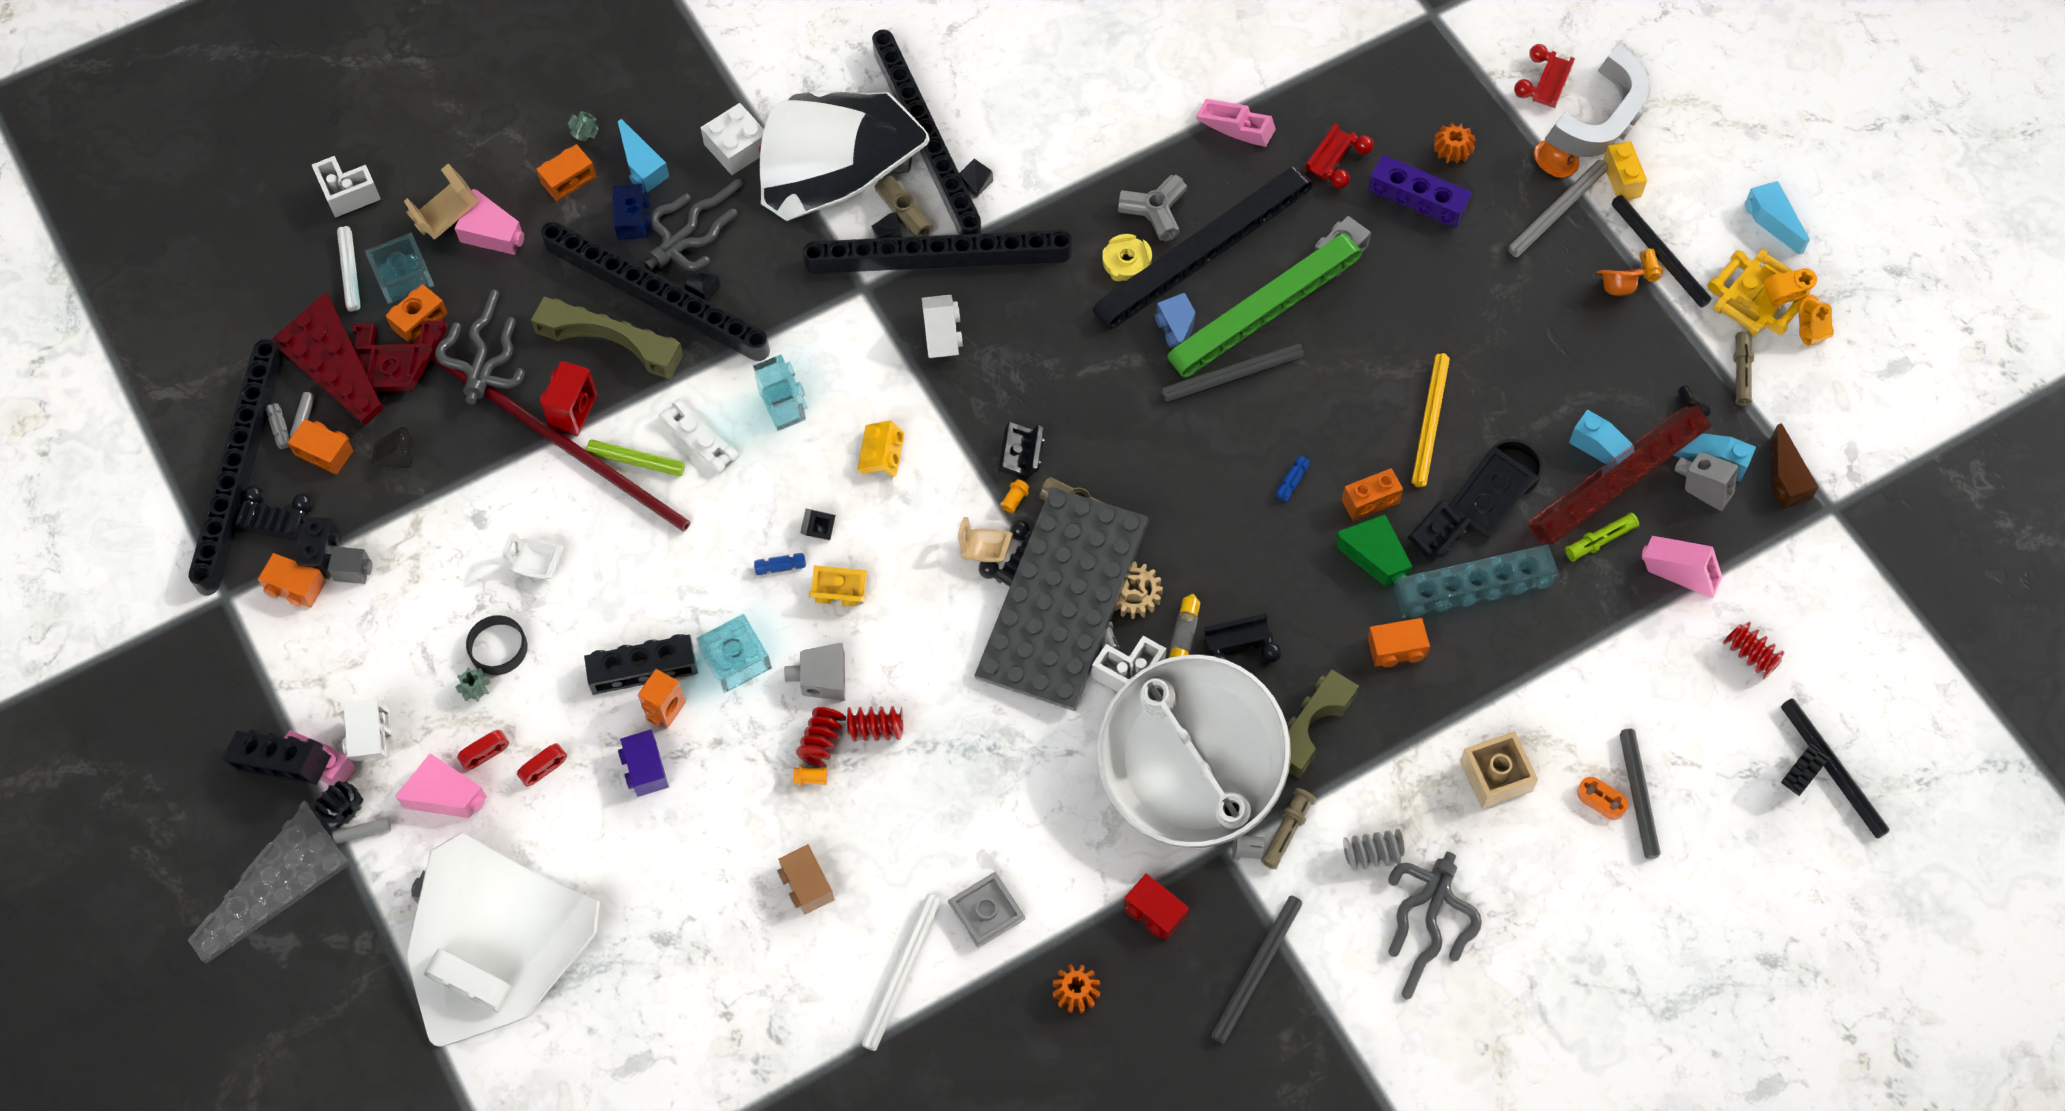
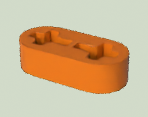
M1595 777L1584 778L1577 789L1578 798L1584 804L1611 820L1620 819L1628 808V801L1623 794ZM1590 786L1594 787V793L1588 795L1586 793L1587 789ZM1614 801L1618 802V808L1611 810V804Z

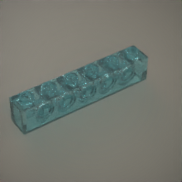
M1547 544L1397 578L1393 591L1402 618L1409 616L1417 618L1435 610L1437 612H1444L1457 605L1470 606L1479 600L1487 599L1492 601L1510 593L1519 595L1528 589L1536 587L1538 589L1548 588L1554 584L1558 569ZM1522 570H1528L1532 574H1525ZM1502 575L1507 580H1500L1496 576ZM1471 581H1477L1481 586H1475ZM1445 587H1453L1456 591H1448ZM1420 593H1428L1431 597H1423Z

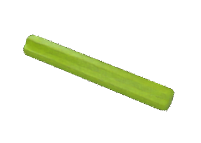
M593 439L589 440L586 450L595 456L675 476H682L685 470V465L682 461Z

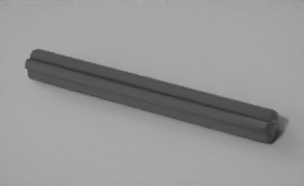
M1632 728L1623 729L1620 733V740L1644 857L1646 859H1655L1659 857L1661 852L1636 732Z

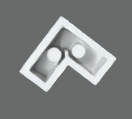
M335 156L312 164L335 218L381 200L366 165L342 174Z
M952 295L922 298L928 357L959 355L958 347H963L961 332H956V322H960L958 302H953Z
M1142 636L1130 656L1106 644L1092 664V678L1118 692L1138 672L1156 662L1165 660L1166 648L1145 636Z
M377 699L344 703V711L340 713L341 725L345 728L346 738L342 739L343 753L347 754V757L352 761L386 758L385 736L391 735L389 708Z

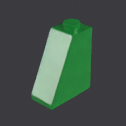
M1385 514L1337 532L1336 547L1383 586L1387 587L1392 584L1398 586L1405 583L1410 577L1412 565Z

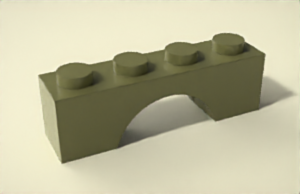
M1332 669L1326 677L1322 675L1314 687L1317 690L1312 697L1308 695L1300 707L1302 712L1298 718L1293 716L1287 724L1291 742L1289 773L1298 779L1301 778L1314 759L1316 747L1308 735L1310 725L1324 716L1343 717L1358 693L1359 685Z

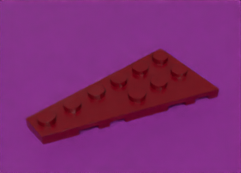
M327 292L321 295L271 339L278 351L364 426L384 409Z

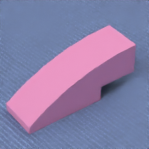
M1205 99L1196 115L1197 120L1223 134L1264 147L1267 146L1276 130L1272 116L1251 113L1248 106Z

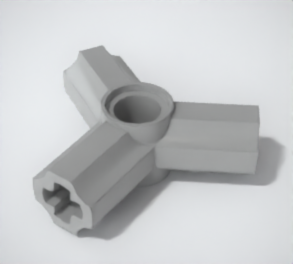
M1170 175L1156 190L1150 191L1148 194L1121 190L1118 212L1145 216L1151 221L1159 240L1165 242L1173 240L1175 236L1179 235L1180 230L1170 211V207L1187 191V185L1179 176Z

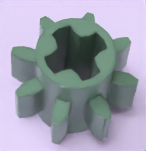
M580 111L578 116L572 114L568 122L569 128L572 129L570 134L576 139L585 142L589 137L594 139L599 130L598 125L595 124L597 119L583 111Z
M468 667L462 675H457L461 684H458L455 688L458 693H463L462 696L465 701L471 698L479 702L484 694H489L485 685H489L491 682L488 676H484L481 668L474 671Z

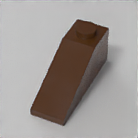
M1782 423L1778 424L1771 436L1772 492L1775 499L1780 501L1785 509L1811 500L1819 487Z

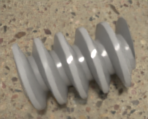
M1396 829L1394 835L1390 830L1385 831L1383 837L1379 832H1375L1373 838L1369 834H1363L1362 841L1355 835L1352 836L1351 843L1347 837L1343 838L1345 857L1353 871H1357L1359 862H1361L1364 870L1368 869L1369 861H1372L1375 868H1378L1380 859H1383L1386 866H1390V859L1394 857L1397 865L1401 864V857L1405 853L1403 835L1400 829Z

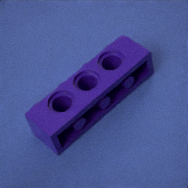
M1386 155L1381 156L1370 176L1368 190L1378 196L1386 197L1399 205L1412 208L1422 215H1428L1456 228L1469 207L1472 195L1471 191Z

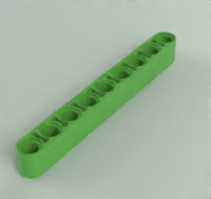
M1346 233L1338 235L1170 351L1167 359L1183 378L1191 376L1353 265L1361 257L1362 251Z

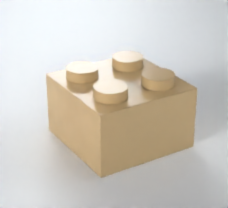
M1515 731L1465 748L1460 759L1461 765L1482 809L1533 792L1538 781Z

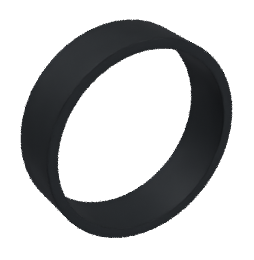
M1507 439L1496 443L1494 446L1500 451L1515 449L1526 453L1532 458L1536 464L1538 474L1525 494L1532 491L1537 486L1543 470V462L1539 452L1532 445L1522 440Z
M502 615L489 616L480 620L471 628L466 639V650L472 663L477 669L481 668L483 673L490 675L505 674L517 668L524 660L528 648L527 639L521 626L512 618ZM494 625H508L518 630L522 637L521 646L518 653L510 661L502 665L488 666L481 664L473 658V643L476 637L486 628Z

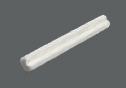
M348 226L339 227L337 235L345 305L349 312L358 311L361 306L352 231Z

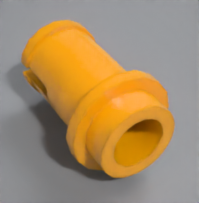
M1645 249L1646 256H1644L1643 252L1639 254L1643 268L1646 271L1643 276L1649 282L1658 281L1662 277L1663 268L1658 264L1655 250Z
M1019 479L1010 484L1011 489L1000 503L1001 508L1011 514H1014L1023 497L1029 494V486Z
M799 765V768H794L793 784H799V787H802V784L827 785V767L803 768L802 765Z

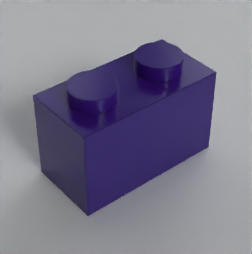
M652 729L621 738L622 748L618 749V754L622 765L627 764L629 770L628 773L624 774L628 789L634 788L637 797L669 788Z

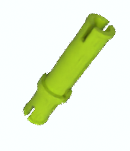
M1632 512L1628 513L1626 516L1594 533L1588 532L1584 534L1581 540L1566 546L1565 553L1572 562L1590 552L1595 553L1606 543L1639 527V521L1635 514Z

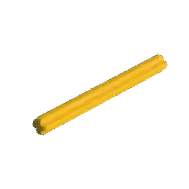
M1445 353L1436 354L1434 358L1411 481L1417 488L1425 487L1427 484L1450 360Z

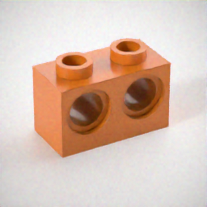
M1390 468L1345 486L1342 503L1354 522L1400 504L1403 488L1394 471Z

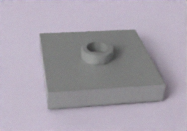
M996 871L948 900V904L977 948H980L1025 920V915Z

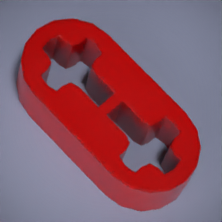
M492 731L462 749L458 753L457 759L463 769H474L504 751L508 747L509 741L503 731Z
M558 743L552 744L522 765L517 771V776L525 786L534 785L558 768L566 760L567 753Z

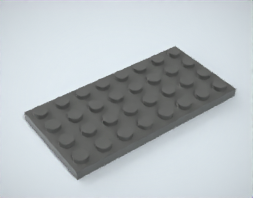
M1050 487L975 672V678L1075 711L1150 521L1149 517Z

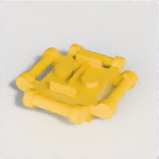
M1763 248L1753 261L1748 259L1743 251L1736 250L1730 258L1731 261L1716 278H1712L1707 284L1708 289L1720 297L1713 310L1718 313L1722 312L1749 329V332L1755 337L1766 327L1778 335H1783L1788 329L1790 321L1798 313V303L1800 301H1793L1780 319L1774 318L1785 304L1780 306L1771 305L1763 281L1773 274L1786 273L1793 270L1768 255L1769 252ZM1740 267L1744 270L1743 273L1728 289L1724 286V283Z

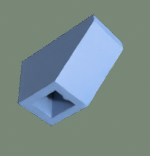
M1185 293L1157 303L1155 320L1159 328L1163 327L1166 333L1165 338L1170 348H1175L1188 339L1194 327L1195 310Z

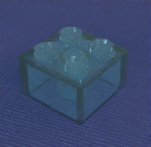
M412 232L365 250L388 304L406 298L412 290L417 289L421 284H424L428 289L435 286Z
M780 354L753 365L758 392L777 431L806 420L804 410L807 409V404L803 397L805 393L801 383H796L794 379L795 372L791 363H785Z
M744 614L696 638L700 652L724 693L772 669L769 655Z

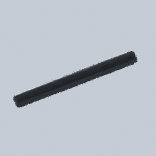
M1623 195L1615 197L1611 204L1649 249L1655 250L1659 261L1701 308L1708 305L1712 298L1627 199Z
M1793 698L1785 701L1781 709L1808 746L1813 744L1830 757L1825 763L1824 768L1875 838L1879 839L1887 835L1890 828L1797 701Z

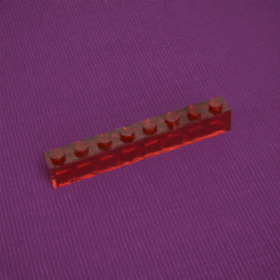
M1699 405L1683 407L1527 522V525L1540 545L1556 543L1712 427Z

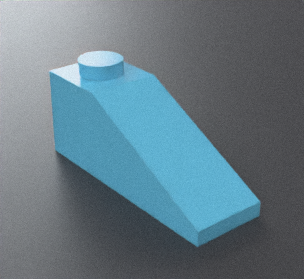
M620 119L618 125L631 173L629 178L637 188L640 186L648 193L669 178L667 164Z
M1775 181L1751 188L1745 201L1747 212L1752 215L1756 223L1797 254H1803L1810 239L1779 182Z
M1589 410L1584 413L1575 426L1569 441L1573 446L1634 480L1639 479L1641 475L1638 474L1640 471L1645 470L1644 468L1650 462L1609 421Z
M1676 430L1667 453L1693 462L1697 455L1703 452L1739 466L1736 481L1741 482L1756 447L1733 437Z

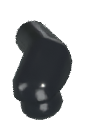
M1689 385L1679 388V395L1694 417L1702 419L1710 415L1711 409L1709 404H1701Z

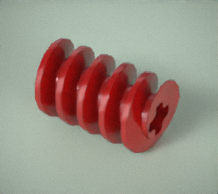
M1750 621L1743 625L1740 624L1726 637L1723 644L1732 641L1730 650L1734 652L1741 649L1738 657L1742 659L1749 656L1746 664L1751 666L1757 663L1755 672L1760 673L1765 670L1763 679H1766L1782 662L1785 652L1782 650L1775 654V643L1769 646L1765 645L1768 639L1767 636L1758 639L1759 629L1750 632Z
M880 706L878 714H875L873 708L869 707L867 714L864 715L862 707H858L856 715H853L851 707H848V735H851L854 742L858 741L860 734L864 741H868L871 733L875 741L880 740L882 733L886 741L891 739L892 733H894L897 740H901L903 735V708L901 707L900 713L897 714L894 706H891L889 714H886L883 706Z
M826 707L814 708L812 717L808 720L809 727L804 730L805 736L800 740L801 746L796 750L797 756L811 766L827 767L821 760H829L831 758V755L825 750H834L835 745L829 740H838L839 736L833 730H842V725L837 721H846V716L834 709Z

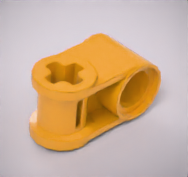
M1802 268L1791 272L1773 274L1767 277L1763 284L1771 305L1780 306L1788 302L1801 300L1802 297L1810 294V290L1817 283V276L1812 270Z
M1812 294L1802 297L1798 303L1799 335L1806 346H1810L1833 337L1834 329L1832 326L1831 306L1826 302H1820Z

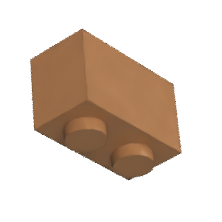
M809 844L778 859L781 867L777 870L783 885L789 883L793 891L789 893L790 899L795 908L801 907L804 915L835 900L833 891Z

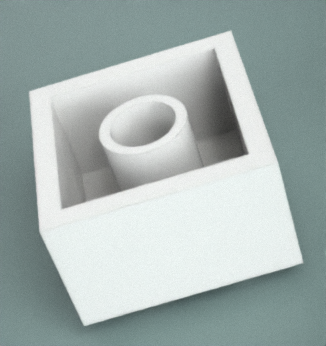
M740 103L700 127L704 145L731 175L760 158L759 147L762 143L764 129Z

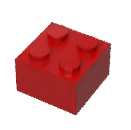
M561 361L558 368L553 370L550 384L547 390H544L541 394L540 404L548 424L554 429L574 436L579 435L598 396L590 369Z

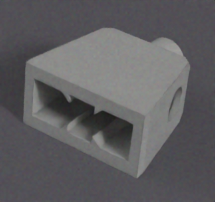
M1702 452L1697 455L1693 462L1681 457L1674 471L1686 476L1685 490L1722 512L1735 493L1739 466Z
M843 643L802 650L800 652V665L784 667L785 682L800 681L801 692L804 696L845 700V652Z

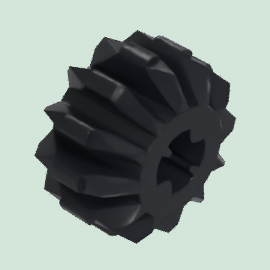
M338 781L334 786L329 785L328 789L322 792V796L316 800L317 805L314 811L317 813L320 821L330 828H340L344 823L348 824L349 820L352 817H356V812L362 808L363 798L357 791L358 789L347 781Z

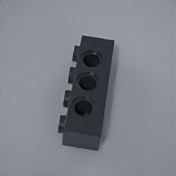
M676 634L669 639H651L645 641L644 644L634 646L622 645L614 650H596L589 655H584L587 680L592 695L645 685L655 669L674 679L698 674L694 645L690 634ZM667 654H672V655H673V656H672L670 659H668V660H663V659H662V657L665 656V655H667ZM641 659L647 660L642 665H635ZM613 665H620V667L614 671L609 670V668Z
M236 730L222 760L239 772L317 785L331 755L322 749L323 745L312 739H308L305 742L293 736H288L286 739L274 733L263 735L255 730H249V732Z

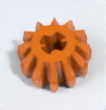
M1452 122L1449 127L1443 125L1440 128V132L1435 134L1434 152H1438L1439 159L1446 158L1447 163L1450 160H1453L1456 164L1460 160L1466 162L1469 155H1472L1474 152L1475 135L1471 134L1470 128L1463 129L1462 123L1458 127L1454 126Z
M1070 964L1068 966V974L1060 970L1058 972L1060 979L1053 980V987L1056 988L1053 991V998L1060 999L1058 1002L1060 1008L1068 1004V1012L1070 1014L1073 1013L1074 1007H1078L1079 1012L1084 1013V1004L1093 1008L1095 1006L1093 999L1100 997V992L1097 990L1100 987V981L1093 979L1095 976L1093 970L1085 974L1084 965H1080L1079 970L1074 971L1073 965ZM1078 985V988H1081V992L1074 993L1072 986Z

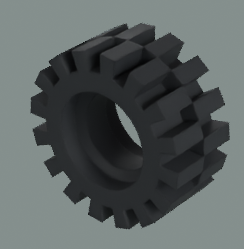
M1810 744L1781 783L1800 796L1830 757L1813 744Z

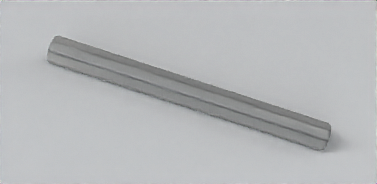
M1597 160L1509 245L1508 252L1514 257H1519L1607 171V163H1604L1603 160Z

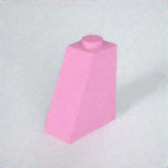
M472 189L479 203L458 220L455 231L459 241L515 255L518 246L521 247L524 241V233L521 230L519 221L478 190Z
M1652 536L1649 544L1643 548L1642 559L1646 564L1648 572L1707 597L1714 598L1722 579V574L1712 546Z
M431 753L395 795L401 806L405 809L470 818L474 812H478L483 807L487 797L481 786Z

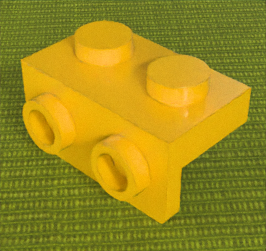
M891 420L866 425L857 470L862 474L885 471L891 477L897 476L904 442V431Z
M814 565L812 590L809 592V597H815V603L831 604V599L842 600L841 605L857 607V602L865 601L867 570Z

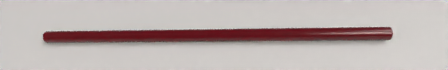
M418 338V339L414 342V344H418L420 338ZM434 352L430 360L466 383L467 375L463 371L442 366L437 361ZM486 386L483 396L682 532L688 529L690 526L688 519L494 387Z

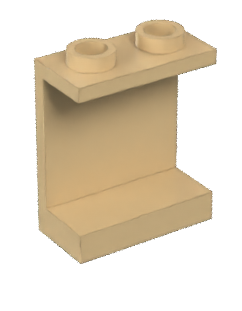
M449 164L442 168L441 171L450 184L420 210L408 198L404 200L409 209L406 213L415 222L416 228L423 235L428 233L434 240L479 203V200L464 179Z

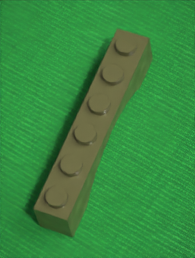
M544 296L531 319L536 334L556 341L582 336L612 340L633 352L641 360L648 372L670 380L683 357L680 342L672 337H662L649 329L642 330L633 327L628 322L612 320L605 314H595L581 306L574 307L557 298L551 299Z

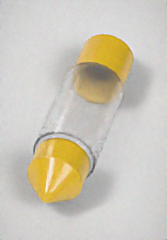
M1194 594L1182 599L1169 648V658L1189 655L1191 652L1200 608V601Z

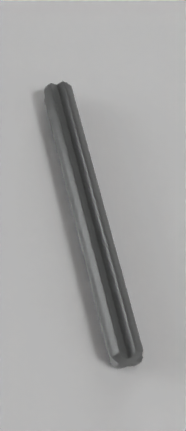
M1296 343L1163 387L1162 397L1165 402H1169L1302 358L1304 350L1300 343Z
M1292 895L1288 897L1214 1028L1212 1038L1215 1041L1224 1044L1298 914L1302 906V901Z

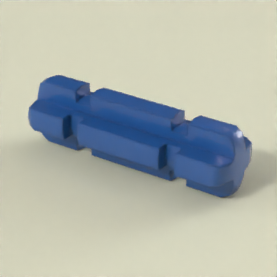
M1301 455L1296 458L1294 466L1290 468L1282 481L1283 483L1276 491L1278 499L1282 501L1289 500L1292 491L1295 490L1303 477V473L1309 467L1310 460Z
M804 553L793 554V557L783 555L768 558V561H765V559L754 561L756 575L767 574V571H771V573L792 570L791 567H795V569L806 567Z

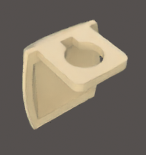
M963 517L958 531V540L961 548L960 556L964 559L980 562H1004L1013 533L996 529H971L968 517Z

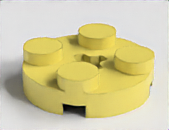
M1121 234L1115 236L1109 241L1106 248L1104 247L1102 254L1103 266L1114 281H1127L1151 264V248L1145 240L1142 242L1136 239L1135 235ZM1124 254L1134 257L1130 261L1123 260Z

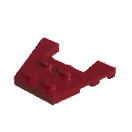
M445 320L423 321L418 344L374 345L378 330L374 323L353 324L352 329L356 338L355 349L375 392L414 390L448 328Z

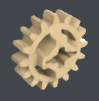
M1136 562L1132 564L1114 610L1121 609L1122 617L1127 612L1130 613L1131 619L1135 618L1136 613H1140L1142 617H1145L1146 610L1153 613L1155 609L1154 604H1160V596L1163 591V587H1160L1161 578H1154V569L1147 572L1146 564H1143L1141 568H1137ZM1148 586H1150L1151 588L1150 596L1148 595L1147 591Z

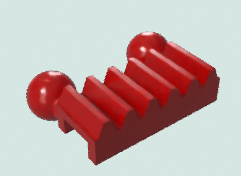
M1543 44L1533 45L1529 51L1530 59L1535 63L1548 62L1537 88L1533 87L1529 80L1521 79L1514 86L1515 95L1522 99L1531 96L1535 102L1556 108L1575 58L1570 57L1568 61L1556 57L1557 52H1549Z
M1335 123L1306 163L1305 170L1326 181L1330 179L1331 184L1335 188H1345L1349 184L1350 176L1347 171L1343 169L1335 170V168H1338L1340 161H1343L1350 147L1352 148L1354 145L1355 150L1359 154L1366 155L1373 150L1374 142L1366 135L1358 137L1354 132L1349 135L1339 130V124Z

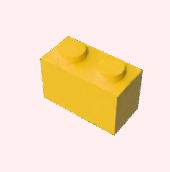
M1628 141L1609 145L1603 161L1608 165L1606 173L1616 197L1623 195L1627 200L1642 197L1647 178L1632 142Z

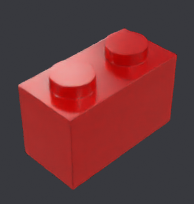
M1147 873L1124 897L1126 913L1136 921L1140 919L1147 925V930L1156 938L1162 937L1166 941L1169 940L1189 915V907Z

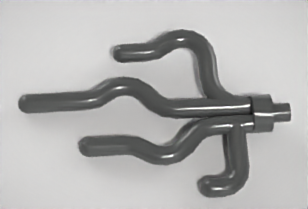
M735 179L712 198L695 203L689 211L687 224L673 236L659 222V218L681 209L691 201V196L683 194L674 202L656 208L650 214L649 223L652 229L662 237V243L648 253L649 259L644 262L648 270H652L654 267L661 269L671 259L687 271L695 272L706 267L710 263L709 257L703 256L699 260L691 262L680 252L686 248L704 247L711 244L717 238L720 229L737 216V210L732 208L719 217L711 225L705 236L699 238L686 237L696 229L698 214L701 211L714 208L743 186V181Z
M496 289L490 291L481 317L473 322L469 329L470 340L477 349L472 366L462 360L449 358L445 354L458 339L461 331V324L458 322H454L451 325L448 336L438 344L435 351L436 359L442 366L461 370L467 375L463 392L466 395L465 401L469 404H475L476 399L483 397L487 385L512 389L519 386L525 376V371L522 368L516 369L511 379L490 376L494 368L509 361L513 354L511 336L516 324L514 317L506 319L500 339L503 348L502 353L491 358L483 365L487 354V347L479 336V332L488 325L499 297V291Z
M1446 852L1443 859L1438 858L1432 872L1411 863H1401L1394 867L1388 878L1389 884L1393 886L1399 883L1403 874H1409L1426 882V886L1421 893L1406 898L1398 907L1396 914L1398 928L1388 950L1391 957L1399 955L1409 930L1408 913L1410 909L1422 905L1432 898L1425 918L1426 928L1431 937V945L1419 954L1413 964L1402 990V997L1407 1000L1412 998L1426 964L1437 957L1441 950L1443 940L1436 919L1444 900L1454 909L1468 915L1471 921L1470 926L1456 938L1449 953L1451 961L1456 962L1460 959L1465 945L1475 938L1481 930L1482 919L1478 910L1470 903L1456 897L1451 890V883L1457 871V866L1454 864L1456 855L1451 852Z

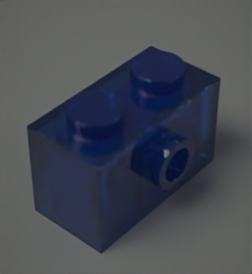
M643 184L613 186L614 228L617 239L647 238V228H651L650 213H646V208H650L649 193L644 192Z

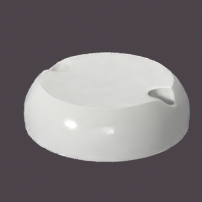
M1182 655L1167 658L1148 666L1129 679L1108 706L1099 730L1097 744V760L1104 788L1122 817L1144 835L1161 843L1184 848H1206L1221 845L1237 839L1258 825L1278 801L1287 780L1291 759V742L1286 720L1276 699L1266 686L1241 666L1224 659L1205 655ZM1157 688L1163 689V696H1161ZM1151 692H1152V694L1154 695V697L1156 698L1157 701H1154V700H1151V699H1150V693H1151ZM1232 803L1239 805V812L1236 811ZM1225 807L1228 808L1232 816L1225 814Z

